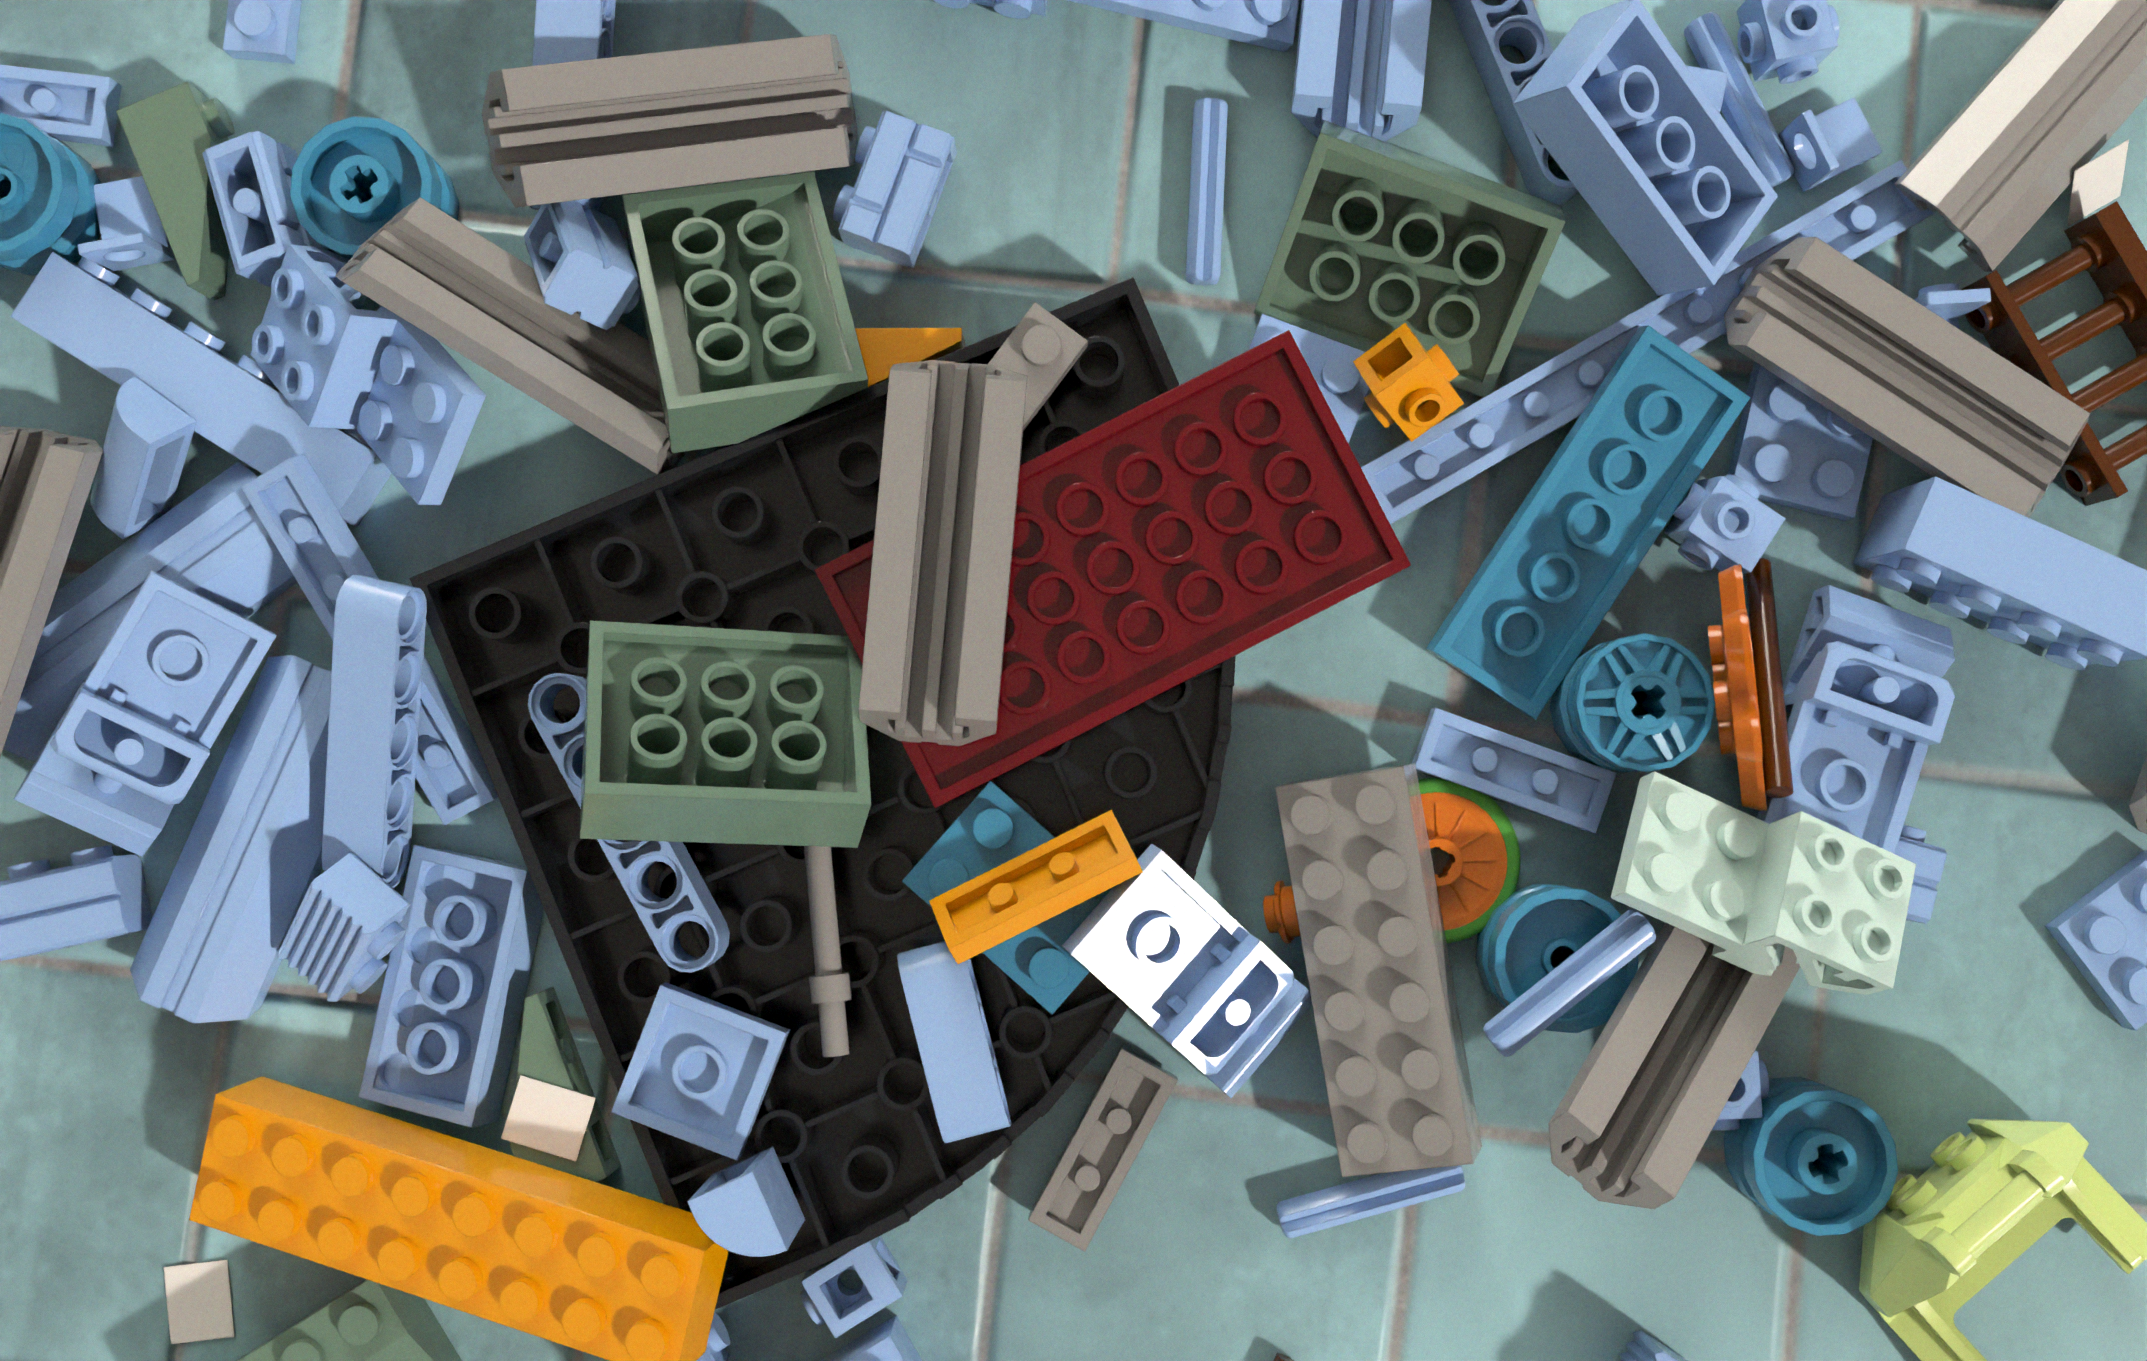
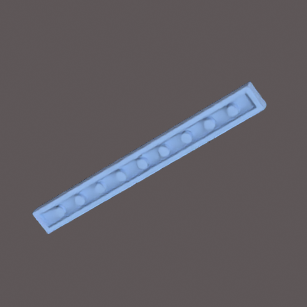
M1902 159L1738 252L1714 286L1671 293L1659 297L1438 423L1411 442L1409 440L1361 467L1390 525L1580 417L1639 327L1649 325L1690 354L1727 333L1724 314L1734 298H1737L1745 285L1743 284L1754 267L1796 238L1817 237L1851 260H1855L1934 214L1929 208L1924 211L1918 209L1894 186L1907 170Z

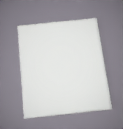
M2129 139L2074 171L2067 226L2121 196Z
M520 1075L501 1139L577 1161L596 1098Z
M228 1260L164 1267L171 1344L235 1337Z

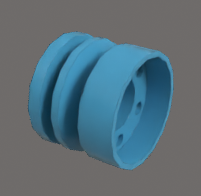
M1643 633L1591 645L1582 650L1551 696L1550 711L1555 733L1568 752L1577 759L1616 773L1651 772L1674 767L1697 751L1711 729L1715 699L1710 676L1693 652L1671 638ZM1644 691L1647 697L1643 700L1642 706L1647 714L1634 716L1631 710L1637 702L1631 693Z

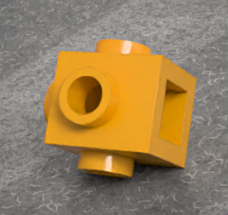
M1406 323L1402 324L1353 361L1371 390V393L1365 396L1364 400L1384 428H1388L1396 422L1411 442L1464 404L1450 381L1460 375L1438 344L1427 351Z

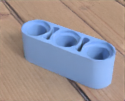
M945 941L898 953L897 960L900 977L937 1123L944 1143L1011 1127L1008 1104L971 959L957 964L948 950Z

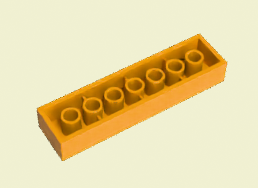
M263 1076L215 1094L189 1220L609 1361H697L706 1350L729 1252L716 1244L703 1232L692 1212Z

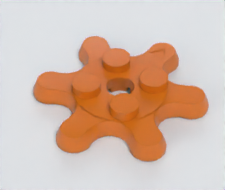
M1739 564L1718 573L1723 624L1708 626L1716 717L1721 755L1735 754L1737 756L1742 806L1758 811H1767L1762 766L1763 748L1751 632L1745 603L1742 566Z

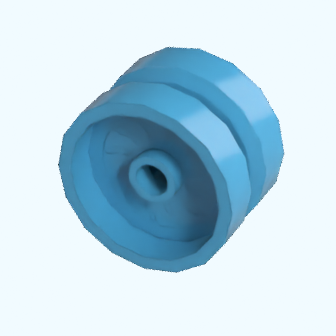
M1 112L0 266L32 276L38 275L52 252L73 263L80 261L82 256L79 255L77 245L97 241L100 234L94 185L101 184L97 174L88 161L56 138L50 137L29 121Z
M352 116L326 125L304 144L292 168L290 197L298 221L317 243L348 260L353 257V254L367 239L403 208L420 197L458 221L459 200L451 177L406 130L381 118Z
M1535 883L1515 890L1508 899L1492 912L1485 928L1477 934L1476 963L1484 987L1501 1007L1505 1009L1618 919L1621 914L1610 902L1583 889L1564 885ZM1557 947H1561L1562 956L1553 958L1551 963L1550 957L1552 952ZM1638 955L1545 1028V1030L1579 1033L1607 1022L1638 971Z
M1801 1076L1769 1080L1768 1096L1766 1099H1761L1763 1118L1740 1119L1741 1127L1735 1130H1725L1723 1136L1725 1164L1737 1188L1759 1208L1774 1215L1783 1223L1816 1236L1847 1234L1871 1222L1889 1201L1898 1174L1896 1144L1883 1118L1863 1100Z

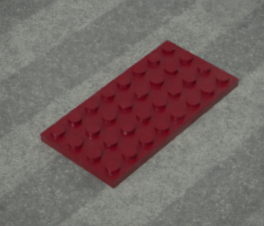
M1290 330L1020 466L996 734L962 746L938 745V743L932 742L915 743L901 741L935 808L1411 566ZM874 540L815 569L862 665Z

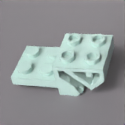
M1654 771L1640 778L1611 898L1714 944L1713 956L1751 973L1771 976L1776 967L1782 965L1786 946L1793 949L1797 958L1796 963L1800 964L1809 986L1869 995L1893 989L1916 864L1802 811L1768 824Z

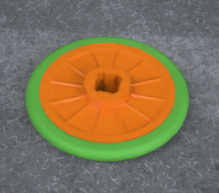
M1441 778L1420 779L1418 782L1430 849L1437 847L1448 853L1450 860L1446 862L1442 869L1443 873L1435 874L1446 942H1458L1480 933L1485 928L1492 912L1515 892L1520 873L1518 839L1505 812L1488 795Z

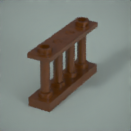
M2117 201L2064 230L2071 242L2070 250L2007 286L1997 270L1961 289L1990 288L1991 302L1969 312L1965 316L1969 324L1977 332L1984 335L1994 352L2089 413L2147 381V250ZM2084 270L2089 272L2104 297L2103 303L2038 340L2019 307ZM2115 325L2121 326L2136 351V358L2075 393L2070 394L2052 361ZM2088 422L2086 423L2061 468V476L2065 485L2073 494L2081 498L2085 506L2118 498L2128 492L2117 471L2147 454V424L2103 449Z

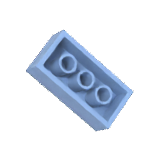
M1623 0L1581 16L1512 103L1657 296L1714 286L1778 197L1640 0Z
M1933 477L1882 495L1853 562L1872 571L1871 580L1875 583L1899 592H1908L1909 589L1915 590L1931 598L1929 606L1933 609L1957 618H1967L1968 615H1971L1989 623L1987 631L1993 636L2016 644H2026L2027 641L2047 649L2045 657L2048 660L2070 669L2084 670L2086 665L2093 664L2116 667L2120 661L2147 659V570L1938 477Z

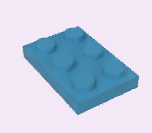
M990 781L902 882L931 907L929 900L1055 837L994 782ZM1112 888L982 953L1048 1012L1053 1014L1090 972L1062 945Z

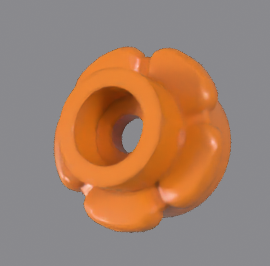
M1283 880L1277 881L1274 886V894L1264 896V918L1269 933H1279L1283 942L1290 944L1295 937L1300 936L1292 885L1285 886Z

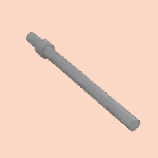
M804 846L815 976L809 977L811 1004H818L823 1057L843 1056L850 1054L845 1001L851 1000L849 972L842 973L831 847Z

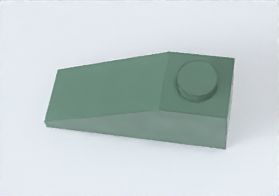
M187 81L118 109L116 112L186 285L214 301L226 295L229 247L202 153L205 149L228 141V136L233 135L235 130L231 118L222 103L217 98L209 99Z
M554 987L526 997L516 1088L520 1075L595 1097ZM596 1099L577 1161L510 1142L513 1152L512 1156L594 1182L607 1178L621 1166Z

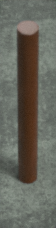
M1760 558L1752 572L1745 574L1763 748L1764 784L1767 796L1783 798L1793 794V781L1772 567L1768 559Z

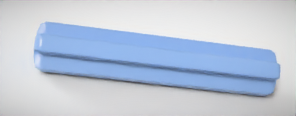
M1710 12L1694 19L1684 29V36L1700 68L1728 73L1721 111L1729 127L1772 188L1785 182L1795 173V168L1720 16L1715 12Z
M1218 98L1198 99L1193 109L1186 280L1190 284L1203 286L1217 284L1221 272L1228 105L1226 101Z
M1635 909L1626 911L1489 1020L1483 1028L1487 1039L1503 1056H1512L1655 942L1656 934L1650 922Z
M1461 1165L1381 1173L1280 1201L1277 1204V1215L1284 1235L1288 1238H1295L1461 1192L1465 1188V1177Z

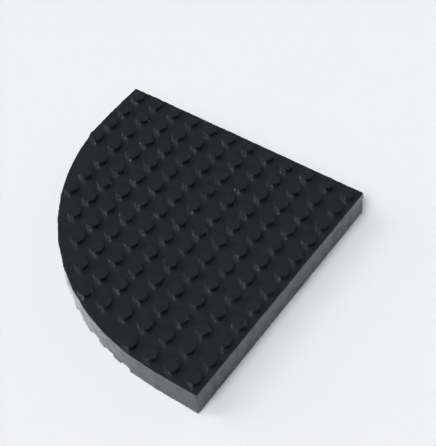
M1134 277L1050 311L1052 315L1088 341V346L1023 431L1020 466L1179 386V382ZM1016 326L935 360L988 364ZM889 379L738 444L728 445L409 578L412 586L420 588L425 594L427 623L618 1092L659 987L665 982L790 1030L744 1151L738 1160L630 1120L663 1203L688 1212H692L688 1205V1200L713 1173L772 1146L777 1154L805 1217V1221L788 1250L782 1253L764 1257H750L729 1251L715 1310L829 1262L910 1221L911 1217L940 1198L941 1200L963 1185L965 1180L1000 1156L1012 1145V1142L1053 1107L1075 1081L1074 1079L1095 1054L1105 1046L1112 1031L1129 1007L1095 975L1089 972L1058 1009L1051 1014L983 953L970 958L1008 1104L1011 1127L944 1143L937 1123L900 977L897 954L945 940L932 907L903 883L902 880L990 781L994 782L1054 837L1112 810L1137 860L1153 844L1167 854L1194 880L1208 833L1211 830L1216 815L1222 783V772L1231 735L1232 693L1236 656L935 808L902 742L866 725L871 791L869 814L858 848L831 847L842 973L849 972L851 1000L845 1001L850 1053L848 1055L823 1057L818 1004H811L809 977L815 976L804 846L683 842L727 923L730 932L729 945L724 955L715 963L692 973L679 972L666 964L658 953L598 840L580 839L581 809L531 719L528 709L529 694L536 682L542 677L553 673L570 674L587 679L590 621L848 636L815 569L874 540ZM571 686L563 688L554 699L553 708L555 715L564 723L569 722L576 716L580 707L578 693ZM664 862L654 864L648 873V884L651 891L660 898L668 899L676 889V874ZM687 921L680 931L679 940L681 947L692 956L702 957L709 948L708 933L699 923Z

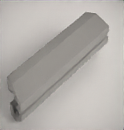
M2059 0L1894 184L1918 209L1924 211L1929 208L1932 212L1938 211L1946 219L1944 222L1946 226L1953 232H1960L1965 238L1959 243L1958 247L1984 272L1994 271L2073 181L2074 171L2087 164L2146 98L2147 0Z
M834 34L501 69L490 72L482 109L485 135H487L490 148L489 156L492 172L515 208L855 166L857 123L853 107L850 74L838 39Z
M421 197L403 208L367 239L335 275L345 284L659 475L677 467L681 458L686 454V452L673 454L671 452L648 340L618 321L614 327L612 326L605 330L580 319L578 311L570 315L545 304L532 267Z
M1817 237L1796 238L1754 267L1743 284L1745 285L1738 297L1734 298L1724 314L1728 345L1929 475L1943 479L2028 518L2032 515L2045 492L2059 473L2090 416V413Z
M927 360L893 364L890 368L858 710L860 722L898 741L938 743V745L962 746L996 734L1028 376L995 365Z
M0 426V757L103 453L96 440L70 436L47 429Z
M1665 923L1548 1123L1552 1164L1568 1177H1574L1583 1185L1582 1188L1601 1202L1656 1209L1674 1199L1800 968V964L1796 963L1797 958L1793 949L1785 946L1782 965L1777 966L1771 976L1754 974L1713 956L1714 944Z

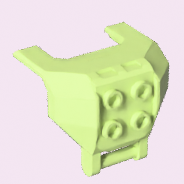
M1970 1119L1967 1125L1973 1132H1970L1966 1137L1961 1132H1957L1938 1145L1930 1155L1935 1164L1918 1179L1909 1174L1894 1184L1890 1199L1886 1203L1887 1206L1879 1211L1871 1222L1864 1225L1859 1291L1920 1361H1987L1955 1326V1312L2064 1218H2072L2115 1264L2127 1274H2130L2147 1259V1222L2083 1157L2089 1143L2070 1123L2043 1120Z

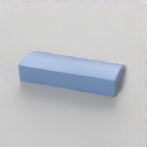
M413 845L402 896L411 905L403 916L404 919L399 923L406 932L399 943L390 951L359 1098L471 1128L498 1122L544 908L526 865L446 849Z

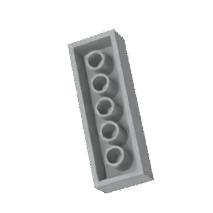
M1415 763L1293 782L1275 787L1342 1177L1473 1164L1482 1147Z

